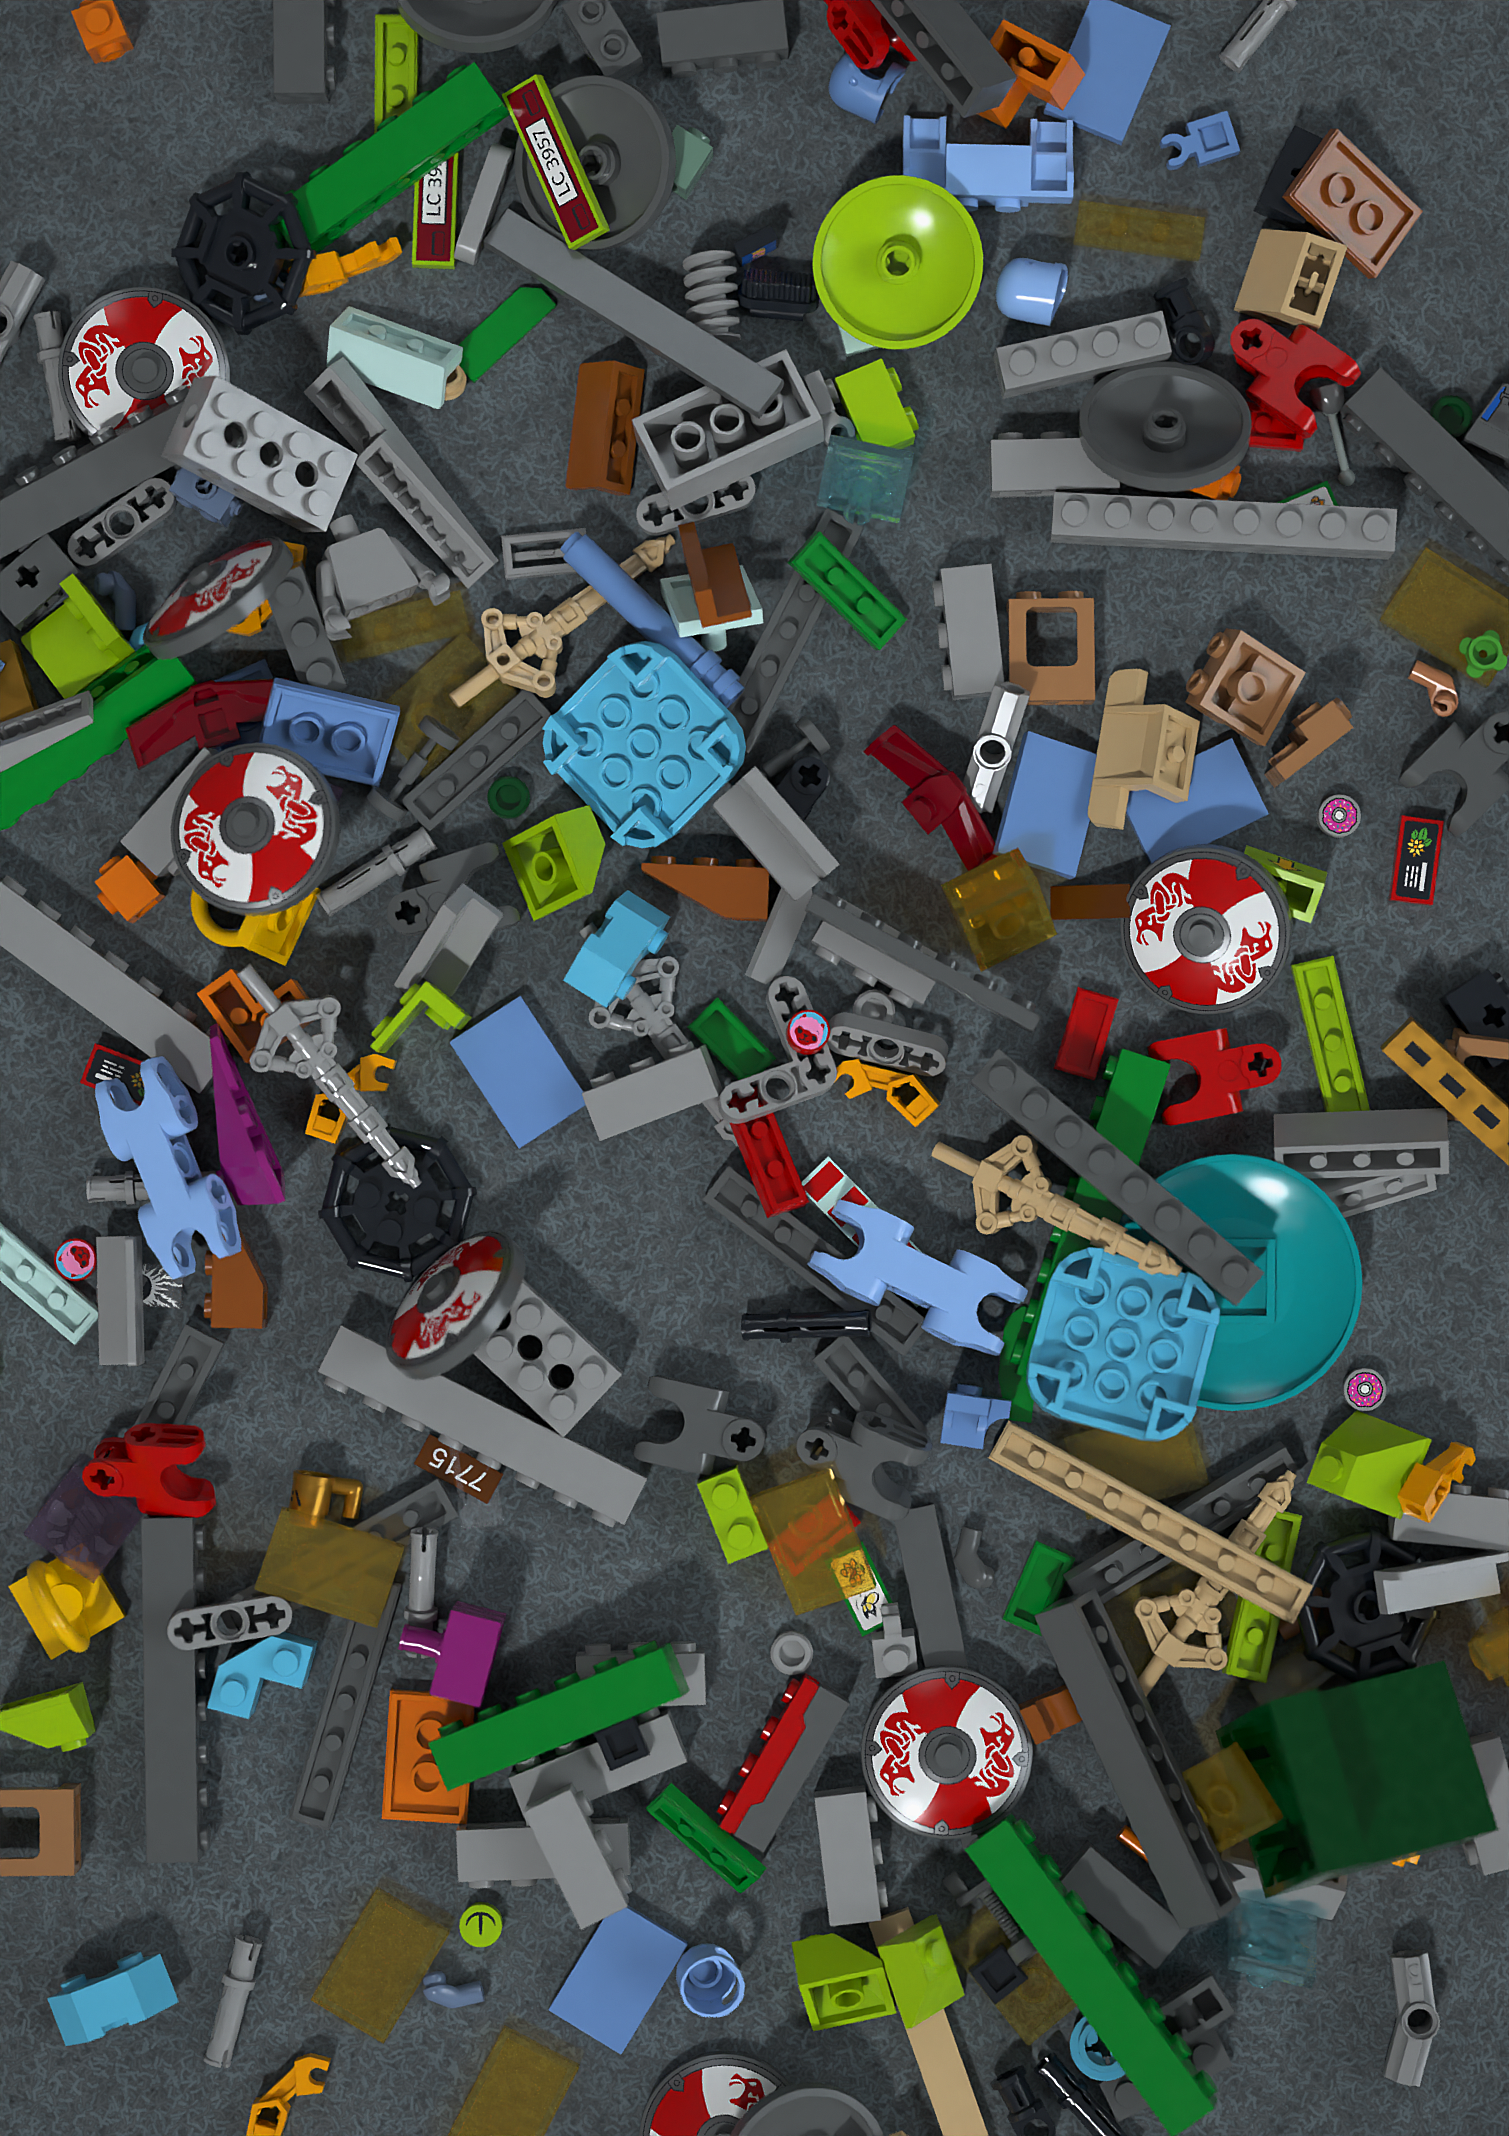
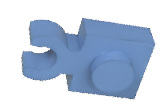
M1228 111L1187 123L1185 129L1188 136L1186 137L1179 134H1169L1160 141L1161 149L1175 146L1180 151V156L1167 161L1166 166L1168 170L1179 169L1186 163L1188 158L1193 156L1199 168L1236 156L1240 152Z

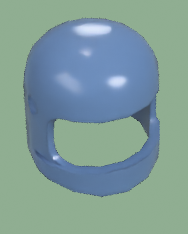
M845 53L836 63L830 76L829 94L832 101L840 108L873 124H877L884 112L880 107L886 93H893L898 82L906 73L907 67L893 62L885 76L880 78L870 73L867 69L862 70L858 68L849 55Z

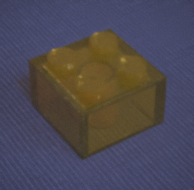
M1018 847L941 884L961 938L981 972L1057 935L1038 880Z

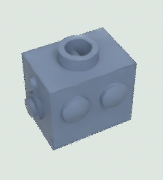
M183 467L177 470L175 480L169 489L181 505L197 510L208 521L217 522L225 528L228 527L234 515H238L243 508L242 499ZM200 490H205L206 494H201Z

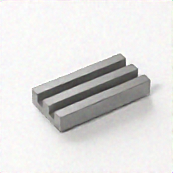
M586 528L501 536L505 579L577 573L568 563L513 568V562L563 558L565 554L560 548L512 553L511 546L565 541L575 532H579L584 536Z

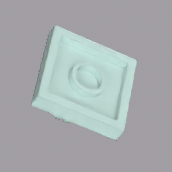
M743 565L739 566L752 616L702 628L689 574L660 579L661 595L680 638L701 634V643L705 650L720 651L727 646V629L763 623L762 607Z

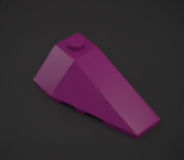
M218 1023L210 1026V1049L221 1168L216 1171V1175L225 1183L228 1192L232 1193L237 1205L279 1204L286 1201L284 1171Z

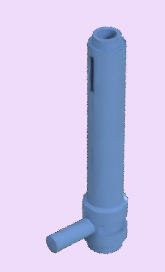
M575 532L565 541L560 548L565 554L563 559L647 641L662 644L672 651L726 708L736 701L745 690V687L738 682L740 677L732 669L727 671L720 664L722 659L712 649L705 650L692 636L680 638L671 616L587 534L582 536L579 532Z

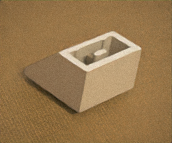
M1261 229L1234 311L1291 330H1295L1299 324H1302L1317 333L1322 324L1348 246L1308 232Z

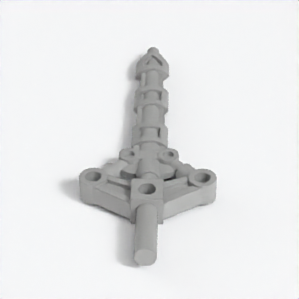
M592 922L579 933L586 941L591 933L595 935L598 929ZM671 956L640 960L632 973V976L637 980L627 995L633 1008L628 1014L627 1019L623 1015L613 1013L620 998H617L607 1008L595 1002L594 1008L589 1013L590 1024L597 1029L610 1028L617 1031L622 1029L631 1031L639 1037L648 1034L665 1060L671 1058L668 1050L688 1043V1040L677 1025L673 1024L670 1020L675 1011L672 1004V994L675 992L676 975L679 972L678 961ZM660 978L659 991L661 993L651 995L650 997L638 984L639 982ZM720 1095L701 1102L718 1122L714 1127L721 1137L725 1140L733 1141L738 1146L730 1123L719 1113L718 1101Z
M251 964L240 970L236 975L268 1013L255 1049L250 1056L252 1069L260 1073L268 1070L281 1073L288 1071L296 1073L299 1078H307L311 1075L315 1079L314 1082L331 1102L334 1101L350 1120L348 1124L364 1143L369 1142L385 1160L381 1165L390 1176L401 1178L404 1183L410 1184L413 1189L419 1186L422 1181L418 1178V1171L414 1167V1156L406 1146L400 1148L385 1129L388 1124L372 1104L367 1105L353 1086L355 1083L340 1064L336 1063L333 1059L337 1053V1046L334 1043V1032L337 1031V1016L341 1010L339 1000L333 995H325L319 998L285 1000L281 1003ZM321 1019V1031L323 1033L310 1036L300 1026L302 1023ZM285 1036L290 1040L294 1048L289 1060H286L287 1057L274 1055Z

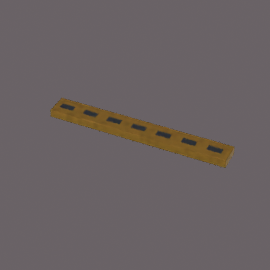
M1410 1016L1380 1046L1381 1050L1509 1166V1105Z

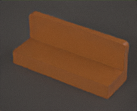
M615 360L582 363L579 366L566 488L571 490L596 489L619 496L630 495L636 448V437L632 419L640 414L644 369Z
M695 522L678 525L702 628L750 618L752 611L734 544L728 543L701 550Z

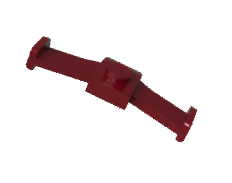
M274 678L220 682L208 680L190 686L186 692L126 727L125 730L138 770L143 769L148 764L193 737H196L200 751L204 747L213 749L242 740L237 723L263 722Z
M891 726L863 751L867 756H874L914 790L901 803L928 835L942 824L969 872L967 878L970 882L1001 857L993 854L995 841L967 793V787L954 771L948 770L898 726Z

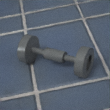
M425 715L418 724L420 730L429 737V740L419 753L415 751L399 772L398 777L400 780L392 791L388 793L380 787L373 786L366 796L367 800L375 808L398 822L402 821L408 809L397 797L407 784L412 785L429 762L426 757L436 743L452 751L460 741V738L451 729L429 715Z
M803 716L795 723V726L804 738L788 751L784 748L761 766L763 769L761 773L766 779L768 777L771 780L795 762L793 757L809 744L819 756L824 755L831 749L820 731L806 716ZM736 773L728 782V785L732 788L741 779V776Z

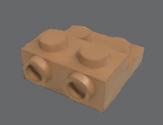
M1226 628L1224 633H1217L1209 642L1207 654L1210 655V658L1204 669L1196 670L1189 678L1186 690L1190 694L1185 702L1215 722L1227 725L1256 745L1265 746L1306 672L1242 630Z
M1336 697L1324 707L1317 701L1291 721L1296 727L1287 735L1292 743L1268 760L1273 768L1264 774L1274 788L1354 728L1348 721L1352 718V715L1339 698Z

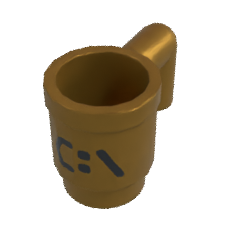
M294 1470L289 1510H291L290 1523L304 1527L323 1528L325 1516L329 1513L332 1493L345 1495L343 1517L359 1518L363 1493L361 1481L309 1470Z

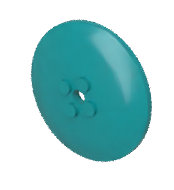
M1220 1154L1202 1157L1183 1163L1156 1178L1155 1181L1264 1272L1262 1277L1237 1306L1232 1305L1203 1281L1213 1292L1217 1306L1220 1308L1219 1325L1216 1327L1197 1406L1227 1411L1252 1410L1282 1402L1311 1386L1327 1372L1344 1350L1354 1330L1362 1298V1267L1358 1248L1345 1218L1335 1203L1313 1181L1298 1171L1273 1160L1253 1155ZM1123 1213L1119 1225L1127 1228V1234L1147 1245L1152 1241L1162 1246ZM1167 1250L1169 1257L1173 1258L1177 1265L1182 1267L1181 1272H1190L1196 1275Z

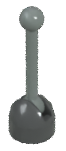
M1338 383L1309 390L1311 402L1315 410L1329 418L1341 470L1338 480L1343 486H1350L1355 481V474L1349 470L1336 415L1345 403L1344 388Z

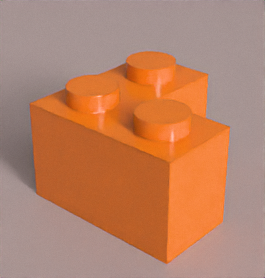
M1003 19L989 42L1018 78L999 107L978 114L1007 129L1028 93L1063 111L1085 76V73L1072 54Z
M230 969L199 991L197 995L245 1063L250 1064L251 1053L255 1049L268 1013L236 975L239 971ZM290 979L273 991L281 1003L285 1000L309 998L298 981ZM315 1020L302 1023L300 1026L304 1029ZM286 1036L283 1037L279 1046L288 1040Z

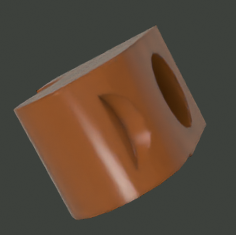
M1066 1684L1018 1704L1019 1711L1036 1745L1050 1739L1052 1735L1060 1732L1062 1729L1082 1721Z

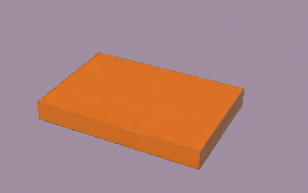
M391 1689L389 1696L382 1819L467 1824L470 1783L447 1791L428 1743L440 1736L438 1728L459 1719H462L464 1726L473 1723L475 1706L430 1695V1691Z

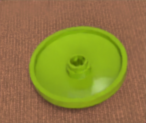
M892 175L879 177L850 190L838 200L826 215L814 245V281L825 309L832 319L848 334L864 343L880 348H915L944 336L967 314L977 296L982 280V244L970 214L947 190L935 183L913 176Z

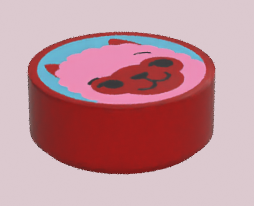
M803 1010L796 1013L786 1028L788 1044L793 1050L804 1055L819 1052L825 1046L830 1036L828 1021L822 1014L814 1010Z
M74 1238L66 1240L55 1252V1268L67 1280L80 1281L87 1279L97 1269V1249L91 1242L85 1239Z

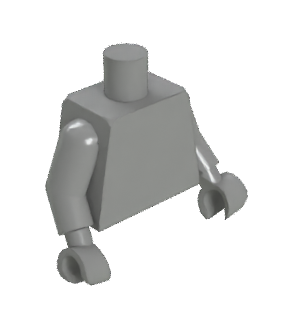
M352 515L342 516L329 524L337 543L327 547L322 561L317 564L316 590L317 603L325 620V630L330 640L351 638L352 636L346 630L351 628L349 620L412 597L418 586L428 590L430 600L434 606L450 598L449 577L445 573L435 577L434 571L421 563L399 540L394 537H388L382 528H376L361 534Z

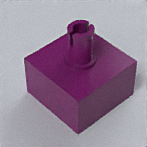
M457 1601L451 1609L446 1630L444 1629L442 1633L405 1623L398 1650H406L435 1658L437 1666L430 1695L480 1707L486 1696L507 1613Z

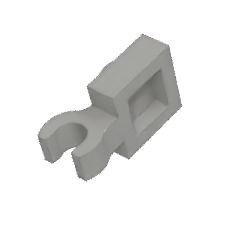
M820 370L805 375L804 385L823 421L825 444L829 448L834 447L831 432L837 427L845 429L850 440L855 439L853 423L848 418L839 416L835 412L834 404L839 403L840 400L831 378L824 381Z
M898 1602L881 1604L884 1631L871 1632L876 1678L902 1676L918 1670L914 1629H901Z

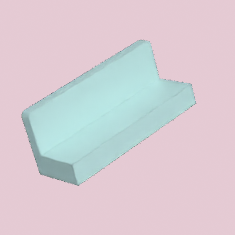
M348 306L330 325L327 368L344 356L363 382L440 409L445 400L447 377L461 363L463 347Z

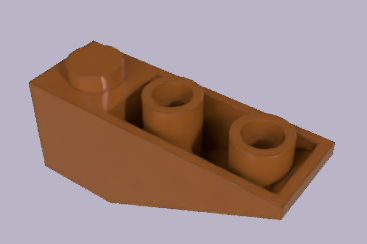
M651 856V863H641V870L644 874L724 920L767 922L769 872L765 868H761V863L758 860L736 859V866L732 867L719 866V859L698 857L693 858V865L676 864V857Z
M238 1225L241 1237V1252L219 1259L211 1250H206L205 1274L206 1276H212V1293H205L204 1316L205 1318H211V1328L263 1329L267 1327L268 1283Z

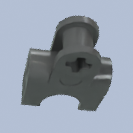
M1498 712L1488 717L1470 735L1455 721L1452 722L1399 776L1398 781L1405 788L1418 786L1434 773H1447L1459 782L1462 789L1460 805L1449 816L1446 823L1448 831L1454 837L1466 832L1509 789V775L1501 768L1509 759V742L1504 740L1497 743L1493 739L1497 733L1493 726L1497 729L1505 726L1509 730V712ZM1508 731V732L1506 733V735H1505V737H1506V739H1507L1508 741H1509V731Z
M489 842L419 865L424 885L401 892L391 899L387 907V919L391 926L400 934L406 936H417L426 933L447 899L463 883L467 886L475 872L496 863L500 855L498 844ZM406 903H410L414 909L420 908L421 913L415 915L416 923L409 925L405 919H398V915L404 912L403 905ZM509 905L497 907L503 913V917L493 933L516 926L522 919L519 910Z
M662 1375L649 1377L647 1386L650 1392L658 1398L674 1402L681 1409L685 1420L684 1428L680 1436L667 1442L644 1439L634 1445L632 1453L635 1458L640 1461L693 1473L712 1475L716 1456L738 1461H748L761 1453L765 1443L763 1426L756 1419L749 1416L726 1412L730 1391ZM742 1427L749 1428L750 1436L756 1438V1443L748 1444L746 1450L739 1449L738 1441L732 1439V1433L739 1434Z
M872 1411L859 1412L854 1423L839 1415L824 1412L812 1418L807 1429L798 1438L796 1449L798 1456L805 1464L835 1476L831 1490L838 1498L887 1520L897 1521L905 1518L909 1513L911 1507L910 1493L904 1486L893 1482L886 1475L882 1463L896 1461L907 1466L919 1465L929 1458L932 1451V1442L925 1433Z

